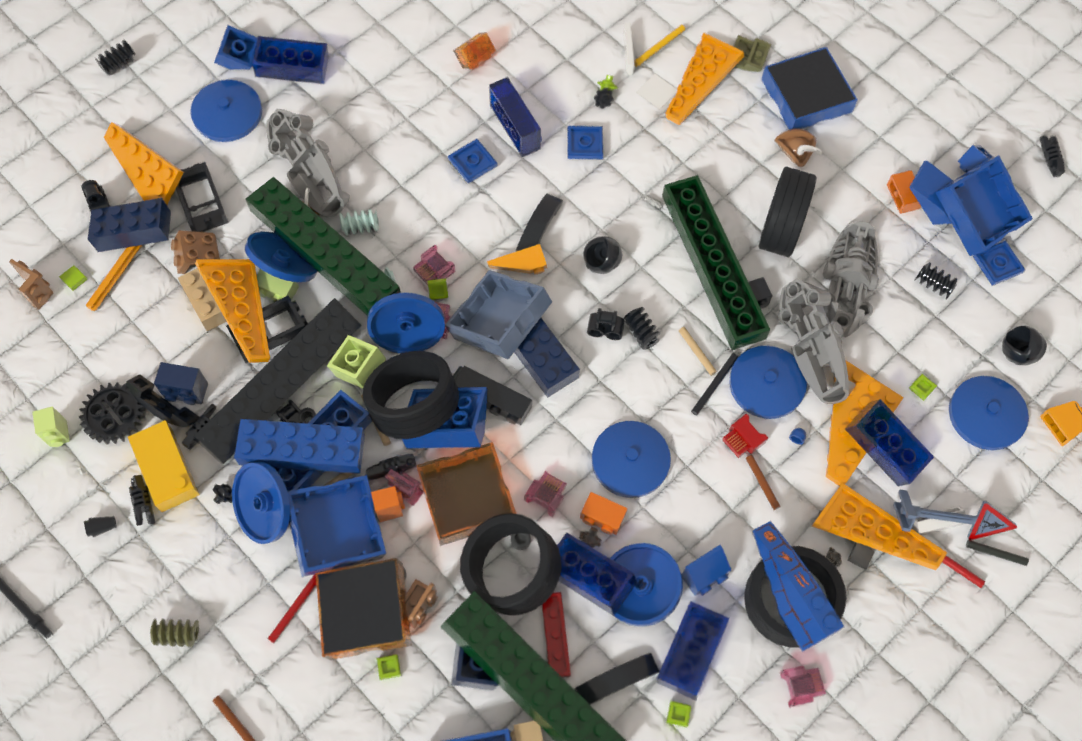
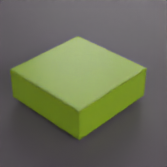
M75 265L59 276L72 291L88 280Z
M446 278L428 280L429 297L431 300L448 298Z
M921 374L909 389L924 401L937 385Z
M398 654L377 658L380 680L401 676Z
M670 701L666 723L687 728L692 705Z

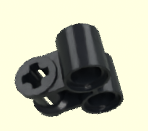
M87 180L81 185L90 212L94 209L110 207L106 194L97 181Z
M598 308L597 313L590 314L587 334L592 337H602L605 335L608 339L620 340L622 339L625 320L617 316V311H602L601 308Z
M291 399L285 407L275 412L282 422L308 424L309 422H304L307 417H314L316 415L312 408L300 410Z

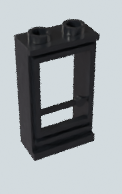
M206 162L180 169L184 173L176 187V191L191 230L204 232L229 223ZM208 179L215 199L197 206L193 205L189 208L182 187ZM217 203L218 209L192 218L190 211H196L198 208Z
M289 295L262 308L264 321L288 311L295 324L294 327L270 339L267 336L269 351L292 340L308 324L304 315H299L298 311H300L297 302L295 300L291 301ZM226 325L245 363H248L229 325Z

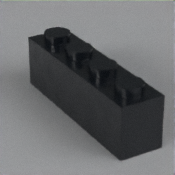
M465 365L455 380L457 388L487 387L486 408L493 415L505 417L511 424L515 425L517 423L522 425L532 408V399Z

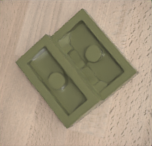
M738 35L733 47L743 51L744 57L735 68L761 72L771 44L758 38L751 41Z

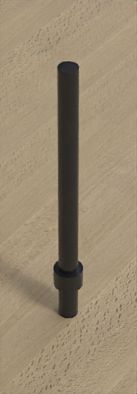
M0 578V591L28 619V624L33 629H37L46 639L51 637L53 632L43 623L42 617L39 614H35Z

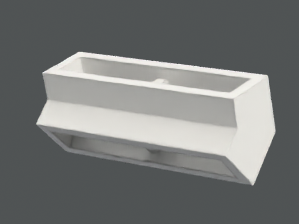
M959 506L941 510L944 512L965 514V510ZM919 517L915 519L912 529L920 535H925L961 526L964 523Z

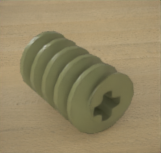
M155 618L150 630L151 642L155 646L161 643L162 646L169 644L174 647L178 644L179 647H183L186 644L187 647H192L198 638L199 621L195 620L194 625L191 626L190 620H187L185 626H183L181 619L177 621L176 625H174V620L170 619L168 625H166L164 618L161 619L159 624H157V619Z

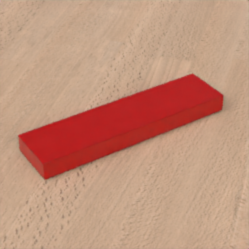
M555 592L542 604L548 664L562 678L571 677L562 593Z

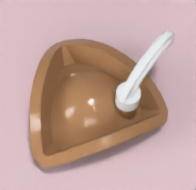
M792 129L781 133L775 138V142L780 149L799 167H803L807 163L813 152L822 155V151L815 147L816 137L809 131Z

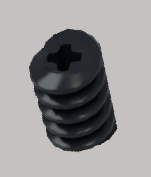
M122 40V45L117 43V49L110 47L111 53L105 50V56L99 54V60L95 58L100 68L108 76L110 75L109 69L116 72L115 66L122 68L121 62L127 65V58L134 61L132 55H135L126 40Z
M928 262L923 266L915 280L920 277L921 285L927 282L926 288L933 285V292L940 289L939 296L947 293V300L956 287L958 278L955 277L950 281L951 274H947L944 277V270L937 273L938 267L935 266L930 269L931 262Z
M640 307L626 314L624 320L629 326L630 331L633 332V336L637 338V342L641 344V348L646 350L659 342L660 339H657V337L660 335V332H653L656 329V325L649 326L652 323V319L645 320L649 315L648 313L641 314L645 308Z

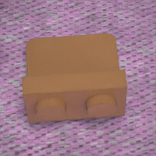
M179 230L171 241V250H174V266L177 267L178 274H185L191 264L196 265V259H220L216 236L213 233Z
M11 259L9 263L26 280L18 290L33 307L39 310L48 302V299L53 294V291L49 288L50 284L42 278L43 275L37 270L33 269L31 271L22 261L16 262Z
M415 579L399 604L401 621L413 628L424 622L427 616L425 614L429 606L433 607L438 598L436 596L437 590L433 583L427 586Z

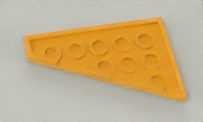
M846 361L848 380L854 382L856 386L846 400L833 404L829 432V453L827 455L828 464L826 468V477L839 486L842 483H847L904 398L848 361Z

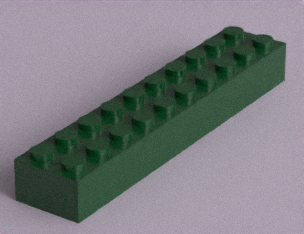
M695 175L665 184L662 194L663 200L731 350L766 340L770 332L769 325L699 176Z
M274 176L245 198L250 211L367 316L377 301L386 296L401 293L399 285Z
M475 591L440 626L554 741H626Z

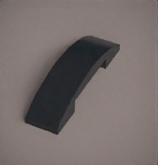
M548 193L542 198L520 238L516 252L540 244V240L553 216H556L563 203L562 199Z
M140 374L126 382L130 392L143 407L159 419L166 420L169 424L187 428L200 418V416L187 407L179 410L153 391L155 385Z
M648 653L577 686L575 690L592 705L632 684L656 675L660 671L652 654Z

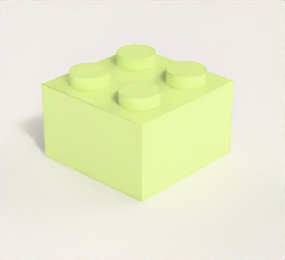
M348 335L327 367L337 378L363 389L367 378L379 365L385 362L386 358L378 347Z

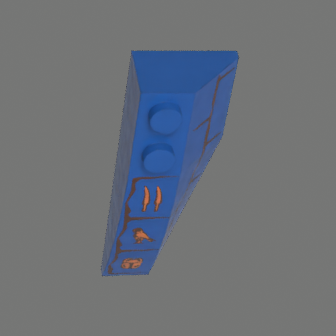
M769 521L754 529L752 532L765 565L766 575L770 580L773 596H775L779 614L802 652L844 628L845 626L809 570L774 524Z

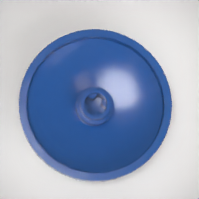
M221 80L207 85L198 92L191 105V118L198 132L204 137L218 142L235 141L247 136L257 127L262 116V105L256 91L246 83L237 80Z
M256 232L247 239L245 244L246 255L264 272L291 282H308L315 278L318 271L274 232Z
M397 293L380 299L372 306L367 317V330L371 339L385 350L400 354L411 351H425L433 347L442 338L445 330V317L441 308L433 300L415 293Z
M757 346L742 353L735 361L729 377L730 390L738 405L746 412L764 419L781 418L792 413L802 402L807 389V381L795 357L789 352L774 346Z
M977 376L964 381L954 391L949 402V416L954 429L965 441L981 449H1005L1016 443L1023 436L1028 426V408L1023 397L1012 385L996 377Z
M623 421L609 426L599 435L593 447L592 467L596 478L607 490L618 496L637 498L654 492L662 485L670 469L671 456L665 439L653 427L642 422Z
M260 461L245 464L237 472L232 487V502L236 519L243 532L252 541L259 544L275 542L286 532L290 519V501L286 486L278 472L269 464Z
M648 543L632 544L618 550L607 561L600 579L601 597L607 609L621 622L638 627L651 626L666 619L677 607L683 591L682 574L674 558L659 546Z

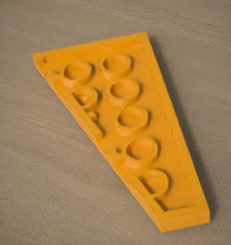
M703 32L702 40L696 47V53L691 58L683 75V80L677 88V93L672 98L665 113L666 118L680 125L744 57L743 51Z
M111 122L104 139L143 201L162 198L166 205H168L184 172L121 126Z
M196 259L195 264L248 362H269L270 355L255 264L250 259Z
M844 483L840 485L812 525V527L933 570H937L947 554L946 551L913 529L910 532L902 531L898 519Z

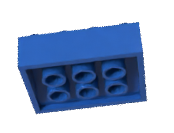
M487 387L458 388L459 402L450 419L429 434L417 438L402 439L405 447H481L485 433ZM413 389L408 407L424 400L434 389Z

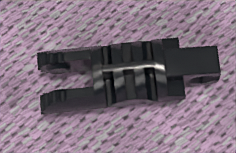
M1040 136V144L1047 166L1053 177H1060L1065 173V168L1056 136H1051L1048 140V136Z
M211 404L186 432L187 436L182 441V444L187 449L191 450L198 443L193 436L210 420V416L216 410L214 404Z
M413 453L399 455L379 461L378 464L367 467L365 472L367 478L371 481L382 477L387 478L389 475H397L415 467L416 461Z
M134 475L131 479L129 492L136 525L140 526L143 524L142 513L144 512L148 524H155L148 487L144 485L142 475Z

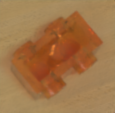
M487 32L476 34L453 50L462 68L470 70L478 67L480 61L491 58V54L496 51Z

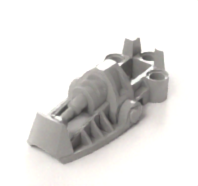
M276 109L267 120L269 152L289 160L293 167L287 173V177L303 200L306 188L310 189L308 198L310 207L325 217H331L340 213L348 203L350 195L341 190L338 178L331 165V159L327 155L329 152L328 146L321 140L314 142L308 132L313 127L312 118L308 115ZM318 185H325L332 195L326 203Z
M862 221L847 224L833 245L823 270V278L831 280L828 290L831 294V302L827 307L823 308L829 322L836 321L844 325L841 326L843 337L853 334L870 318L873 313V307L869 302L865 301L867 290L874 291L879 281L877 275L878 251L875 228L871 224ZM849 236L858 238L854 247L846 252ZM863 240L868 241V242H867L866 250L863 249V247H864V244L862 243ZM840 287H843L840 300H843L845 303L847 301L851 302L853 291H856L853 302L854 308L851 314L838 310L839 303H837Z
M795 279L782 288L778 319L780 323L789 325L791 330L797 331L800 342L792 347L793 354L813 392L823 403H840L847 399L856 384L848 380L847 365L840 338L843 335V329L836 321L829 322L823 308L830 304L831 294L827 290ZM808 305L812 306L813 311L808 315H804L802 308ZM823 366H830L831 372L835 374L836 382L829 390L827 389Z

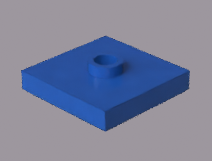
M568 126V159H603V126Z
M478 139L448 155L449 161L468 184L497 167L496 160Z
M1006 241L992 246L985 252L973 255V258L992 286L1025 272V268Z

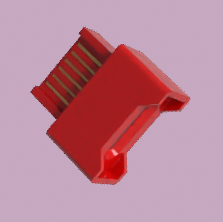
M745 414L731 425L730 432L722 439L739 458L747 451L750 454L755 452L766 443L768 437L766 434L759 433L749 422V416Z

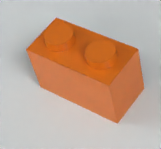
M912 170L891 175L887 183L900 214L921 208V205L909 188L915 178Z
M395 486L371 492L379 522L403 517L402 510L405 509L401 491L397 492Z
M590 492L581 511L580 519L589 526L595 525L600 527L601 531L606 534L612 535L613 533L617 535L628 508Z

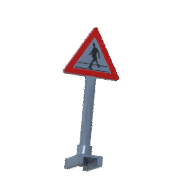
M899 489L898 493L901 502H894L893 504L901 529L907 532L911 531L915 519L919 517L972 524L967 536L968 540L1017 528L1016 523L987 501H983L978 514L972 516L913 506L908 491Z

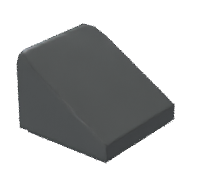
M856 542L847 561L867 570L874 551L868 546Z

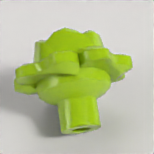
M607 74L605 80L597 82L601 86L600 90L604 88L611 91L618 89L612 81V75Z

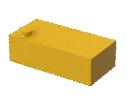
M166 420L128 436L153 502L161 512L200 495L175 434Z

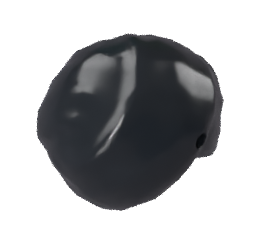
M599 236L590 240L583 252L587 269L593 273L607 274L617 268L622 260V250L619 243L607 236Z
M1026 325L1018 326L1008 331L1002 341L1004 355L1010 362L1016 365H1030L1038 362L1044 356L1047 349V343L1043 335L1036 329Z

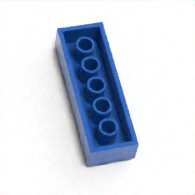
M340 390L308 424L360 427L365 430L372 422V418L366 409ZM274 468L281 476L287 492L311 487L325 472Z
M241 419L234 458L239 465L260 461L269 464L273 468L360 474L365 434L363 428Z

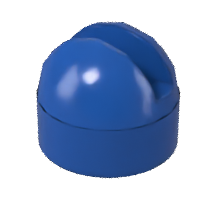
M795 428L791 432L789 439L795 444L802 445L806 440V432L802 428Z

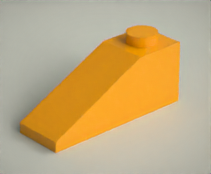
M540 244L487 261L489 268L528 274L534 273V275L543 273L544 269L547 268Z

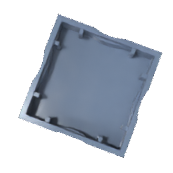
M489 270L473 289L469 298L457 309L445 326L455 340L509 359L551 305L552 300L542 286L526 281L514 280L507 275Z

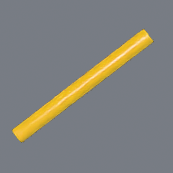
M681 24L634 60V66L638 67L685 31V26Z

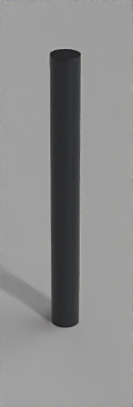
M731 354L691 410L694 415L697 416L734 365L738 358L736 354Z

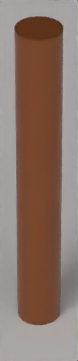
M753 455L747 456L745 459L773 510H777L781 506Z
M219 695L216 696L212 702L244 741H256Z

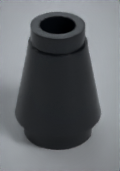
M114 516L92 517L84 521L87 537L93 536L94 538L113 528H117Z

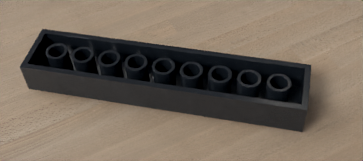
M334 298L223 406L193 438L218 462L224 464L235 453L240 420L267 421L339 349L348 335L352 336L362 325Z

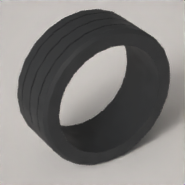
M787 166L783 168L758 246L759 249L785 257L792 255L813 196L817 179L815 174Z
M427 351L406 352L383 362L367 378L362 395L364 404L375 426L381 433L395 439L417 438L433 432L450 419L459 402V391L447 362L439 355ZM419 381L438 382L434 391L415 405L400 409L385 407L389 398L408 384Z
M500 514L487 519L470 534L462 550L460 573L463 584L469 594L475 591L495 612L510 616L523 615L544 604L554 592L561 573V555L552 536L535 521L521 514ZM524 533L534 536L540 549V562L532 581L527 587L511 596H491L483 580V566L490 549L502 538L511 534Z
M791 546L806 568L819 579L824 587L829 603L841 620L845 612L847 600L846 588L842 576L835 565L824 555L813 549ZM762 559L753 569L746 582L744 600L748 617L754 627L768 640L785 647H799L789 629L772 618L764 606L761 597V584L766 572Z

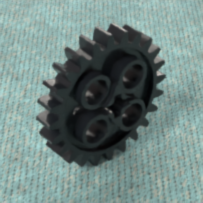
M116 382L113 387L111 383H108L107 388L100 385V391L93 389V396L87 394L89 401H82L86 407L79 409L83 413V415L79 416V419L83 421L80 425L85 428L83 431L87 435L89 434L92 440L96 438L98 443L104 441L108 445L110 440H112L114 444H117L118 438L124 442L126 435H132V430L138 432L136 425H143L139 419L145 418L142 412L146 408L138 402L126 384L121 387L119 382ZM115 398H118L116 402L112 403ZM103 401H106V403L110 406L113 412L122 421V425H119L118 422L112 417L110 412L102 404ZM102 410L100 414L95 415L97 411ZM130 411L127 416L123 417L124 413ZM113 423L111 428L106 429L109 424Z

